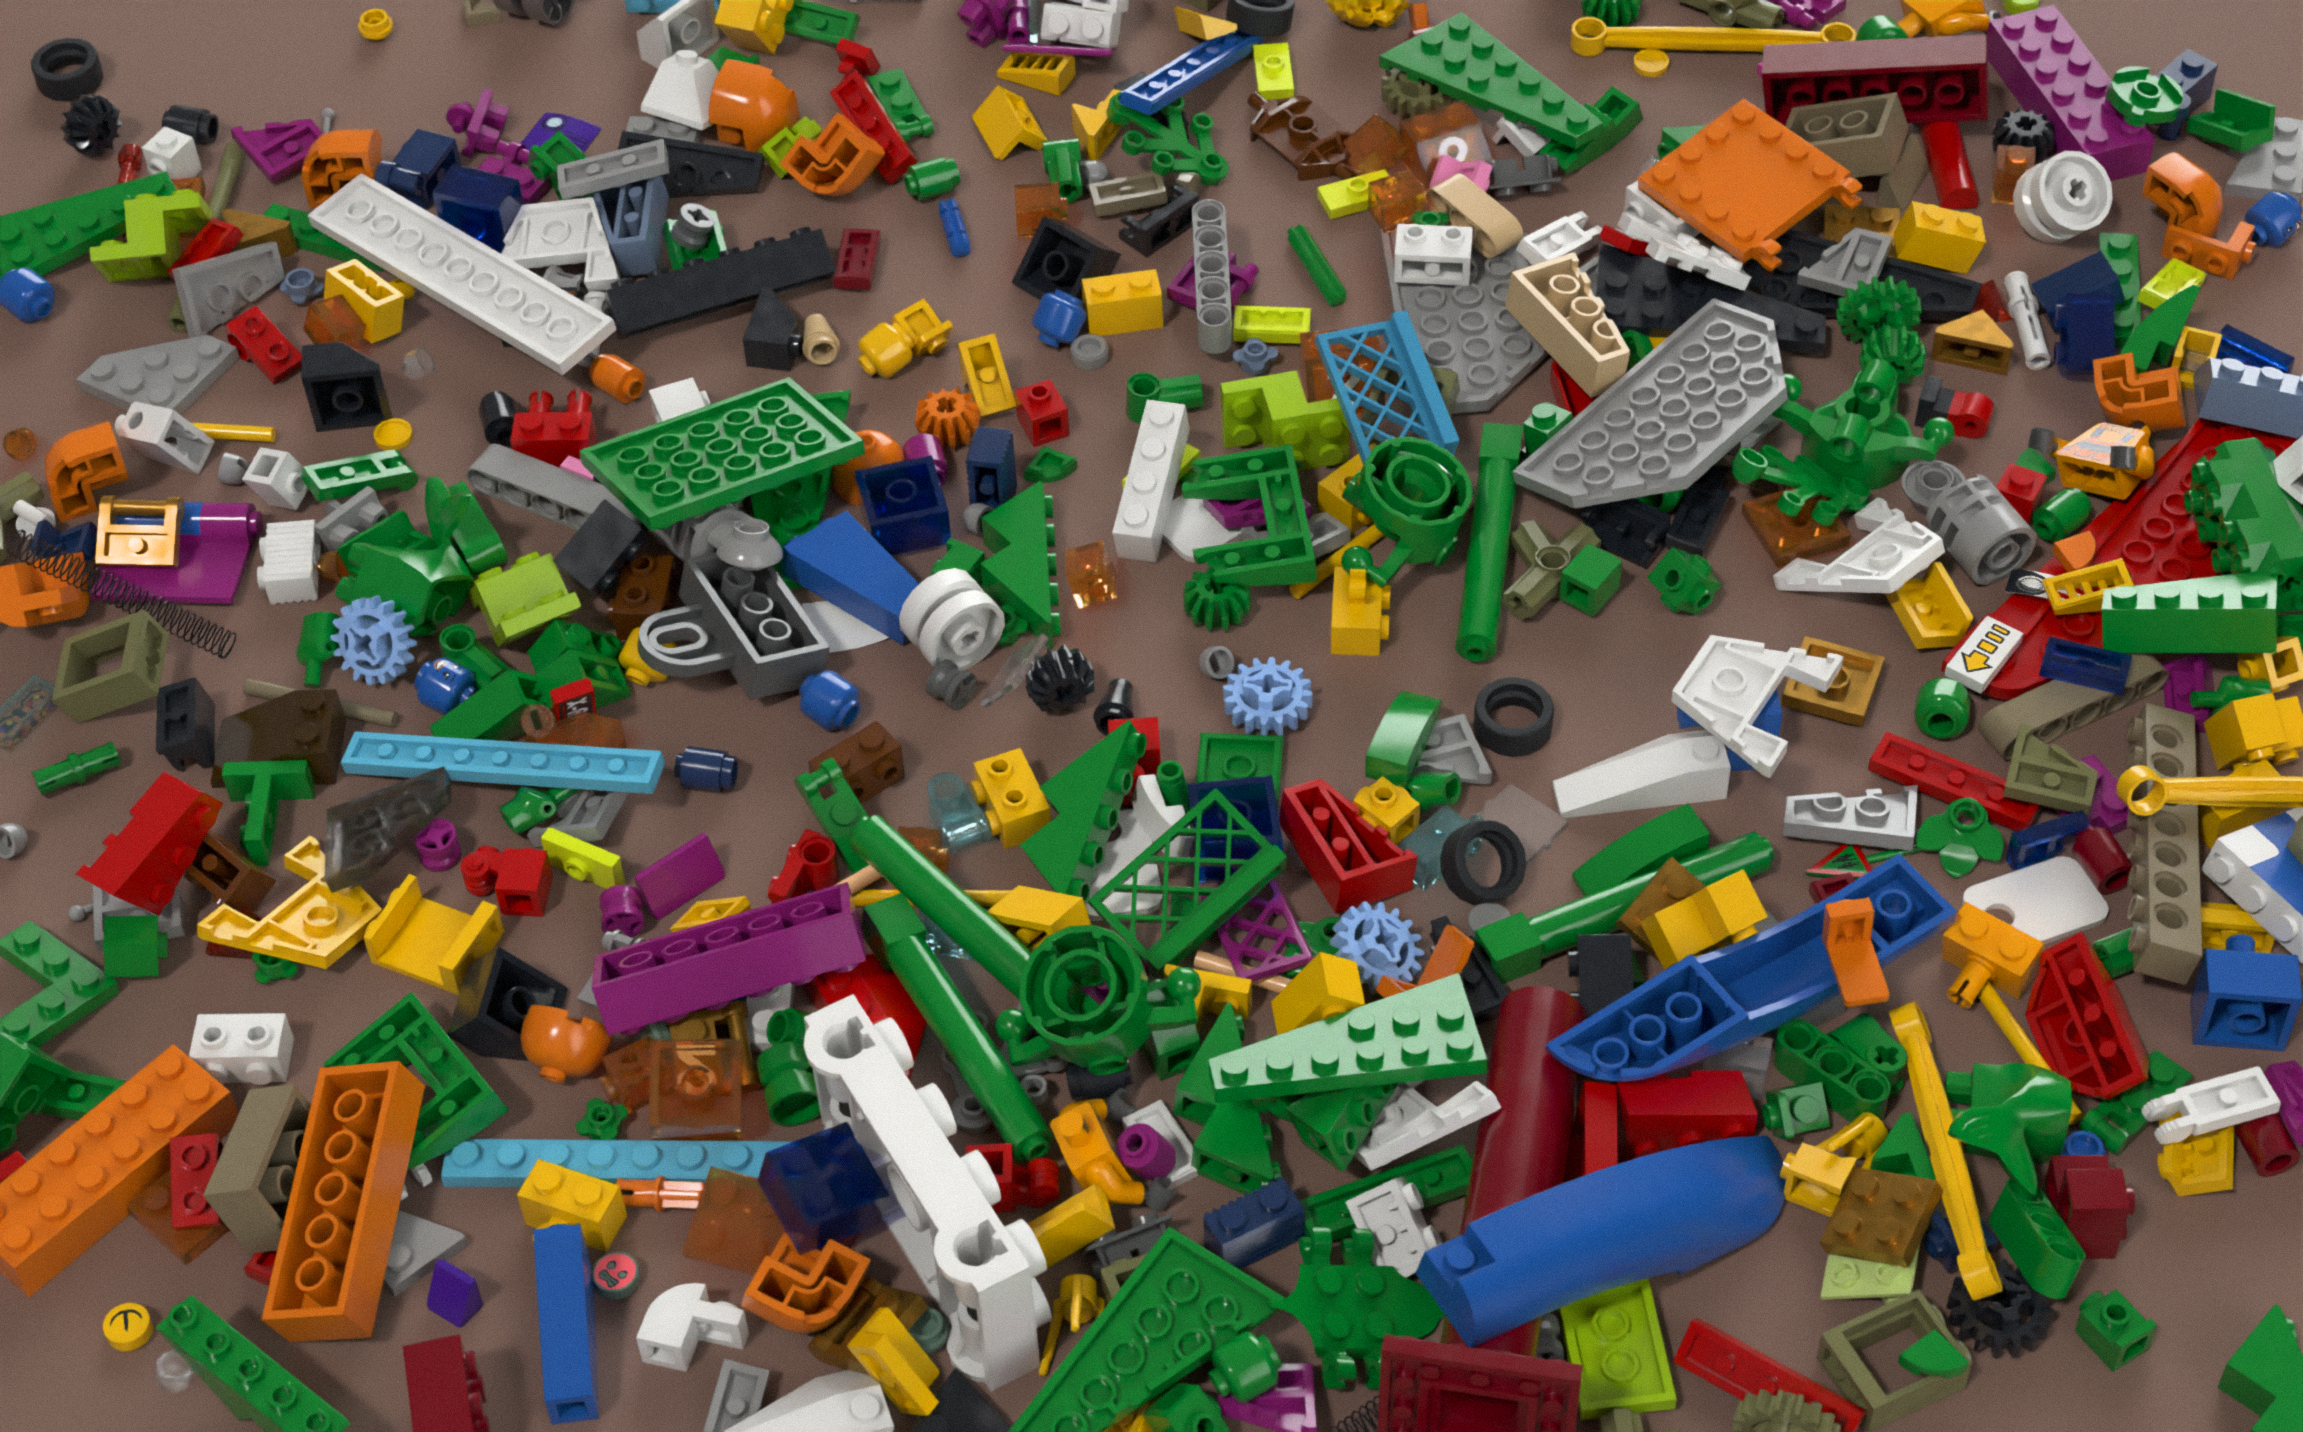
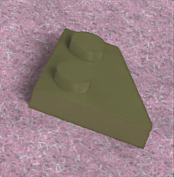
M2020 723L2003 796L2089 816L2099 772L2083 761L2073 759L2068 751L2056 743L2049 747L2032 735V727L2028 724Z

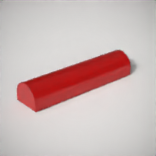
M1958 121L1918 123L1940 207L1946 209L1977 208L1979 196Z

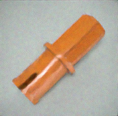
M658 1176L656 1180L618 1178L615 1184L620 1186V1189L623 1191H633L632 1195H622L625 1206L652 1207L656 1212H663L665 1208L702 1209L705 1207L708 1196L706 1184L703 1182L667 1181L664 1176Z

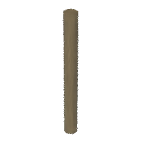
M250 678L246 679L243 685L244 694L269 700L298 690ZM340 699L345 717L392 728L398 723V712Z

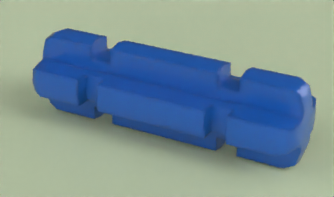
M953 198L947 201L941 200L938 204L939 215L943 221L942 225L947 241L950 244L951 254L957 258L961 255L967 256L971 252L968 235H966L967 231L961 213L958 211V203Z

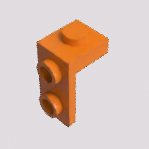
M2240 221L2229 242L2225 243L2175 225H2170L2166 230L2161 255L2168 259L2176 258L2197 269L2233 280L2242 263L2249 264L2257 245L2256 242L2251 241L2255 226Z
M1870 897L1855 900L1845 899L1825 904L1822 941L1846 1007L1886 1002L1889 999V990L1871 941L1874 909Z
M1446 925L1417 985L1382 975L1376 991L1384 998L1456 973L1461 974L1463 967L1469 961L1474 941L1455 926Z

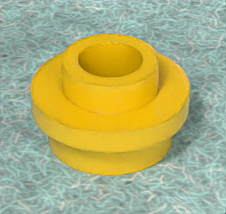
M382 9L365 11L360 16L358 24L360 35L374 41L384 39L394 28L391 17Z

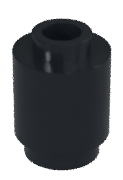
M174 104L163 114L162 128L165 126L191 136L195 144L204 145L207 142H214L217 138L219 120L217 115L211 114L207 109Z
M490 392L482 398L478 408L485 438L490 444L495 443L509 446L511 445L510 440L515 413H519L516 403L504 392Z
M1128 1058V1067L1121 1072L1111 1075H1092L1089 1073L1088 1067H1081L1076 1064L1065 1065L1071 1100L1108 1099L1117 1089H1125V1086L1133 1085Z

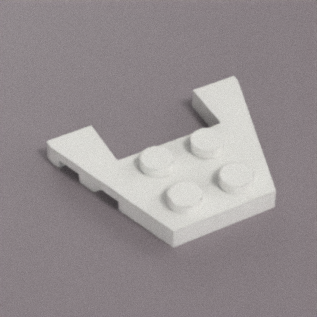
M593 197L522 205L503 240L505 247L501 254L526 269L587 262L584 283L588 292L611 289L610 284L620 280L598 207Z
M1623 211L1617 225L1625 233L1649 241L1645 251L1653 259L1666 263L1668 260L1677 264V267L1689 272L1693 269L1705 274V277L1743 291L1746 290L1751 276L1741 269L1743 263L1732 258L1733 255L1726 250L1716 246H1712L1711 250L1700 245V241L1690 235L1679 232L1677 236Z
M1877 497L1865 508L1854 514L1857 529L1871 532L1869 535L1829 565L1797 557L1774 574L1773 579L1776 589L1782 591L1892 593L1899 590L1905 582L1918 572L1928 568L1931 562L1945 552L1941 537L1917 521L1908 522L1905 520L1902 511L1897 508L1890 510L1887 501Z
M1710 635L1672 690L1671 702L1763 776L1770 778L1787 752L1788 741L1753 727L1752 724L1785 676L1826 693L1841 670L1844 657L1833 653H1828L1827 658L1806 655V649L1790 647L1788 652L1764 649L1765 643Z
M1425 1080L1398 1083L1395 1091L1354 1157L1371 1171L1384 1166L1409 1152L1496 1112L1501 1106L1494 1093L1478 1081H1475L1436 1107L1413 1089Z

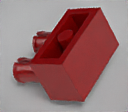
M536 390L529 395L528 413H515L510 440L512 450L560 468V465L568 456L580 459L579 450L599 444L593 414L589 412L592 397L587 391L580 390L578 402H576V390L569 392L566 412H551L554 404L553 395L542 390L540 402H537L539 393Z

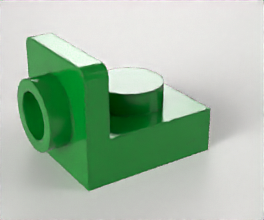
M1816 1080L1765 1091L1767 1103L1762 1105L1764 1123L1767 1129L1773 1132V1136L1786 1140L1794 1138V1134L1830 1127L1821 1081Z

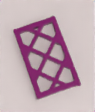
M1007 43L1002 45L1003 52L1105 57L1114 55V48L1023 43Z
M1276 879L1266 886L1270 888L1273 894L1270 901L1253 897L1246 904L1247 906L1263 910L1256 922L1237 917L1243 909L1242 907L1216 930V934L1236 977L1250 979L1253 982L1307 965L1314 958ZM1201 896V901H1203L1208 896ZM1273 913L1283 915L1287 923L1284 930L1265 925ZM1230 926L1249 931L1241 944L1230 940L1227 933ZM1259 934L1278 939L1270 952L1251 947ZM1287 942L1298 945L1301 954L1291 957L1279 955ZM1244 956H1248L1263 962L1259 967L1245 971L1241 960Z

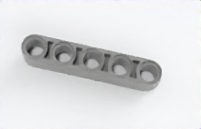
M1205 199L1197 202L1192 209L1198 345L1203 351L1218 354L1228 350L1232 343L1226 210L1221 202Z
M490 444L466 472L469 483L477 491L576 531L581 528L604 499L640 526L642 523L604 485L499 444Z

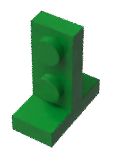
M307 760L226 762L223 765L222 778L230 801H245L248 817L247 823L240 826L239 841L241 849H247L249 858L258 866L270 865L280 800L314 799L316 786Z

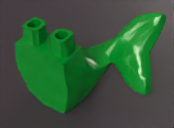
M438 476L427 477L424 498L425 513L436 549L405 550L391 546H376L365 542L354 543L347 558L349 563L360 568L357 579L352 576L343 577L338 583L335 596L347 604V606L351 605L352 601L363 597L380 596L382 603L393 600L395 602L393 611L397 613L405 610L407 614L402 620L404 625H413L415 628L408 633L409 636H428L438 633L439 629L435 628V626L443 623L448 616L455 617L465 602L474 581L470 570L450 542L452 533L468 508L471 494L463 492L451 495Z
M1973 1063L1971 1073L1947 1071L1944 1089L1948 1102L1967 1104L1966 1110L1951 1108L1954 1120L1949 1126L1948 1135L1965 1143V1153L1997 1159L2006 1174L2028 1197L2036 1195L2037 1177L2034 1164L2049 1163L2051 1156H2060L2071 1115L2072 1091L2070 1080L2055 1071L2033 1064L2021 1063L2002 1065Z

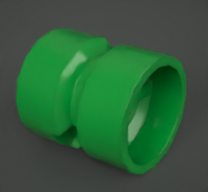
M783 1042L763 1051L756 1061V1067L761 1086L765 1088L764 1097L770 1119L775 1124L784 1127L798 1126L816 1119L820 1115L813 1068L808 1063L804 1051V1043Z

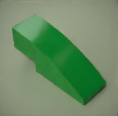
M1611 86L1593 106L1588 103L1583 105L1584 108L1604 122L1603 134L1576 149L1551 139L1538 154L1544 155L1548 153L1550 157L1556 156L1558 169L1565 174L1587 165L1614 147L1643 120L1639 102Z
M2193 284L2170 297L2156 307L2128 338L2119 355L2132 352L2138 374L2146 372L2151 361L2166 367L2201 287Z
M1402 690L1389 706L1368 748L1365 757V777L1378 780L1383 776L1395 785L1406 787L1414 766L1418 767L1442 707V700Z
M1687 803L1640 825L1615 840L1572 873V879L1583 896H1587L1662 867L1666 860L1671 857L1675 860H1680L1708 849L1710 833L1690 804Z

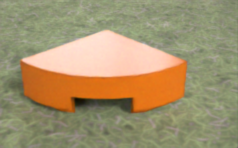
M1427 4L1409 5L1408 14L1411 29L1416 30L1429 27Z
M2087 531L2054 542L2052 552L2067 572L2087 568L2094 557L2095 540L2092 533Z

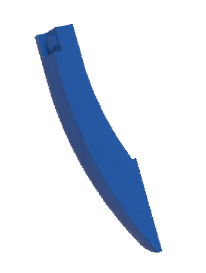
M1899 853L1840 891L1796 916L1727 947L1698 957H1694L1692 954L1550 1041L1546 1044V1050L1568 1068L1580 1074L1607 1081L1642 1080L1691 1065L1770 1032L1840 995L1822 941L1825 904L1845 899L1855 900L1870 897L1874 909L1871 941L1881 969L1952 925L1956 920L1957 911Z
M1768 1135L1713 1140L1642 1156L1565 1182L1469 1223L1463 1235L1425 1251L1415 1273L1469 1348H1473L1544 1314L1583 1298L1649 1277L1672 1272L1681 1275L1759 1238L1773 1225L1785 1201L1784 1188L1786 1180L1780 1178L1783 1163Z

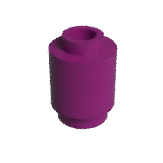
M918 434L910 438L904 444L903 453L912 483L922 491H935L941 488L946 482L948 467L939 438L932 434Z
M1143 1123L1131 1125L1122 1132L1118 1139L1117 1155L1120 1161L1142 1178L1153 1180L1156 1176H1168L1173 1171L1176 1164L1175 1148L1167 1138L1151 1126Z

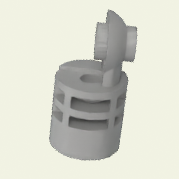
M1940 460L1915 462L1903 473L1902 489L1905 495L1913 503L1915 510L1926 516L1928 528L1942 538L1944 547L1975 583L1989 585L2007 578L2013 569L2020 568L2032 554L2036 545V533L1986 476L1977 474L1976 477L1966 480L1963 473L1955 466Z
M732 503L709 510L708 513L702 516H692L673 523L669 528L653 531L657 542L683 562L688 558L717 553L721 560L738 569L758 571L777 564L783 558L780 544L769 534V524L763 520L752 518Z

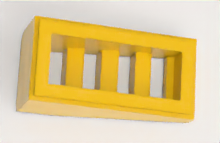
M1011 52L996 73L998 78L1060 96L1075 76V58L1072 55Z
M2122 558L2042 579L2043 588L2055 615L2102 611L2104 589L2134 586ZM2091 587H2098L2099 591L2093 592ZM2082 588L2084 595L2078 596L2075 589ZM2058 590H2066L2069 599L2061 600Z

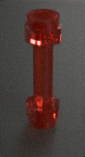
M125 144L119 151L117 160L120 173L117 184L132 181L135 171L141 169L143 151L138 145Z

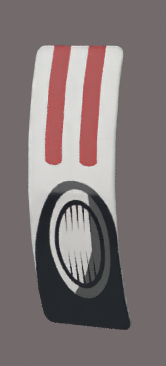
M2013 569L2005 592L2028 594L2048 599L2042 585V579L2050 578L2054 575ZM2082 588L2075 589L2078 596L2084 595ZM2058 590L2061 600L2069 599L2066 590Z

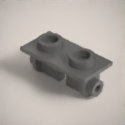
M1548 153L1522 157L1524 171L1517 170L1516 158L1490 160L1489 164L1493 167L1489 175L1491 185H1489L1487 191L1493 190L1494 197L1516 194L1515 187L1529 186L1530 193L1552 190L1551 183L1561 181V177H1552V171L1558 170L1557 157H1550Z
M1157 1211L1147 1213L1131 1221L1132 1229L1119 1234L1113 1229L1091 1242V1245L1087 1246L1081 1255L1083 1258L1090 1255L1094 1256L1095 1261L1089 1263L1094 1279H1101L1100 1269L1108 1267L1111 1263L1123 1258L1132 1259L1130 1253L1137 1250L1139 1256L1147 1254L1166 1231L1165 1225L1173 1218L1172 1213L1162 1217L1158 1216Z

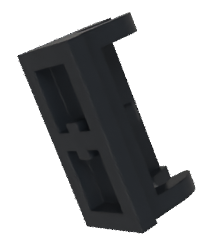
M1177 183L1171 185L1169 190L1178 195V198L1170 196L1167 198V204L1155 209L1140 221L1129 215L1123 217L1121 222L1129 228L1119 230V239L1148 258L1192 228V209L1199 202V194L1190 192Z
M1634 498L1586 506L1581 516L1587 518L1583 524L1593 528L1594 533L1601 540V549L1644 569H1648L1664 549L1665 537L1671 524L1670 514Z
M196 677L160 687L157 695L156 751L159 755L164 754L170 764L181 772H185V761L181 759L183 757L195 758L196 763L203 769L213 767L215 761V704Z

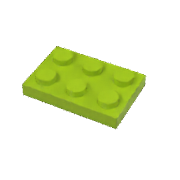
M1648 1278L1603 1291L1557 1309L1568 1363L1583 1365L1578 1404L1581 1420L1599 1418L1610 1413L1612 1409L1629 1408L1637 1414L1675 1409L1676 1394Z

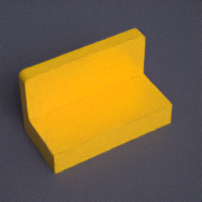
M999 85L995 87L972 115V119L992 154L1000 161L1004 160L1018 142L1040 151L1042 149V141H1048L1024 99Z
M2201 902L2202 949L2226 950V940L2229 937L2244 934L2253 937L2255 940V952H2271L2275 938L2242 907L2236 904Z
M1096 1184L1091 1185L1028 1223L1042 1249L1047 1268L1115 1229L1106 1192Z
M880 1307L850 1341L847 1347L870 1376L880 1384L881 1389L902 1414L928 1416L939 1403L928 1389L939 1376V1369L890 1308Z

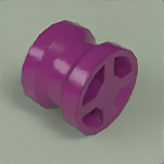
M438 818L427 820L415 830V845L418 849L420 862L425 869L432 872H443L457 865L461 859L462 852L457 841L455 827L450 821Z
M617 885L602 892L599 897V908L603 913L601 916V929L603 933L607 931L614 932L618 929L623 931L625 936L633 937L641 932L644 928V916L640 911L643 902L639 890L628 885Z

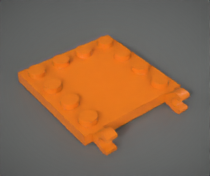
M1744 98L1637 177L1638 188L1742 263L1753 258L1768 271H1772L1782 264V260L1775 256L1782 250V247L1775 240L1833 196L1850 210L1862 202V198L1856 195L1862 189V184L1851 177V171Z

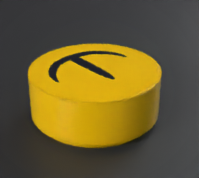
M124 1303L116 1306L106 1315L103 1321V1332L108 1343L114 1349L125 1352L133 1351L148 1342L153 1333V1322L148 1311L142 1305Z

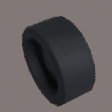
M1228 0L1226 20L1236 23L1237 30L1243 33L1262 37L1279 36L1287 33L1291 28L1295 3L1294 0Z
M80 38L54 40L43 45L35 52L31 60V68L38 90L45 97L52 100L70 101L79 99L81 94H91L100 86L103 79V70L96 48L90 42ZM72 64L83 65L71 73L52 74L63 66Z
M1500 678L1487 684L1477 695L1474 707L1476 737L1489 750L1505 756H1524L1541 749L1550 739L1553 727L1554 706L1551 696L1541 685L1524 678ZM1515 705L1525 707L1534 712L1538 720L1527 727L1509 728L1494 722L1489 714L1502 706Z
M1495 820L1476 821L1453 831L1444 842L1440 855L1441 874L1448 889L1460 900L1473 905L1487 902L1493 903L1514 894L1523 882L1527 868L1525 850L1519 837L1507 825ZM1475 838L1488 840L1495 847L1500 857L1501 873L1499 881L1492 887L1480 886L1471 877L1466 867L1465 853L1467 845Z

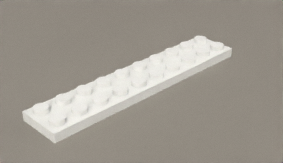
M362 173L307 215L312 227L561 375L568 372L617 330L614 319Z

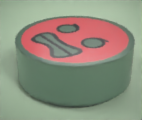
M624 1252L605 1254L597 1260L592 1269L595 1289L606 1299H624L633 1294L640 1283L637 1262L631 1255Z

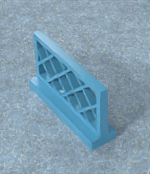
M1407 310L1392 313L1389 321L1316 335L1315 344L1363 465L1371 453L1368 445L1372 438L1380 442L1394 438L1378 429L1384 418L1404 427L1399 437H1405L1408 431H1411L1423 437L1424 440L1431 441L1454 455L1460 440ZM1382 335L1387 346L1384 353L1363 344L1366 338ZM1341 343L1353 351L1346 361L1332 354L1329 345ZM1358 353L1378 362L1372 374L1352 364ZM1382 365L1398 373L1400 381L1397 386L1377 377ZM1346 372L1366 382L1360 393L1344 385L1342 379ZM1371 385L1391 395L1385 406L1365 397ZM1395 398L1411 405L1413 414L1410 419L1389 409ZM1359 405L1379 415L1373 426L1357 418L1355 411Z

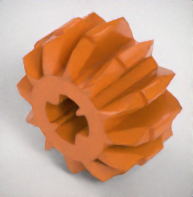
M941 387L939 393L927 391L926 398L918 401L915 426L918 434H932L939 438L942 447L950 446L954 451L956 444L968 446L975 429L979 427V420L981 419L980 409L977 403L974 402L971 393L962 394L958 387L952 391H945Z

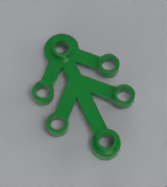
M1121 92L1111 97L1106 110L1110 121L1117 125H1129L1134 122L1157 138H1145L1143 134L1135 130L1127 131L1121 143V148L1125 153L1129 155L1154 153L1150 167L1158 175L1183 172L1198 173L1201 183L1205 185H1216L1226 177L1229 165L1223 156L1214 151L1210 135L1214 122L1209 115L1197 113L1191 121L1190 131L1197 138V149L1188 143L1181 116L1185 104L1182 97L1161 109L1162 113L1166 115L1169 129L1149 115L1119 104ZM1171 153L1180 154L1186 159H1174Z
M1763 445L1759 452L1747 447L1740 448L1732 462V474L1741 482L1751 484L1754 480L1762 478L1796 488L1793 491H1784L1776 504L1778 509L1788 516H1798L1804 504L1818 495L1831 498L1829 501H1818L1811 512L1812 518L1824 526H1831L1838 514L1843 510L1853 513L1862 510L1869 504L1870 490L1865 484L1852 477H1843L1841 481H1838L1820 468L1814 460L1805 455H1797L1792 462L1783 456L1782 452L1771 445Z

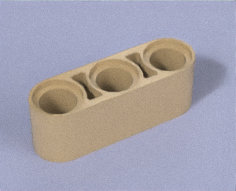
M1461 173L1449 177L1426 191L1425 197L1430 211L1447 214L1449 222L1446 226L1473 227L1472 247L1488 259H1492L1517 245L1524 237L1523 229L1518 219Z

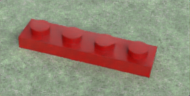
M854 70L829 92L842 114L867 137L874 139L883 148L885 155L876 167L883 178L891 185L908 171V166L918 162L871 87L857 70Z
M1886 731L1869 759L1868 770L1906 786L1918 785V791L1950 804L1961 798L1975 799L1985 808L1989 820L2025 835L2042 807L2039 804L2004 797L2006 779L1888 731Z
M1698 1317L1691 1321L1673 1359V1362L1742 1401H1744L1745 1394L1747 1393L1758 1397L1759 1391L1762 1389L1769 1392L1772 1396H1777L1779 1390L1796 1394V1396L1799 1394L1804 1395L1805 1403L1810 1405L1819 1402L1822 1404L1821 1413H1833L1835 1415L1834 1423L1841 1426L1840 1432H1857L1867 1410Z

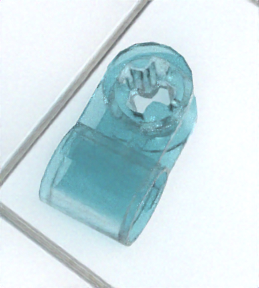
M951 772L937 773L931 777L926 788L929 815L939 832L947 852L953 855L958 853V848L977 840L983 842L991 840L987 820L980 807L974 802L963 780Z

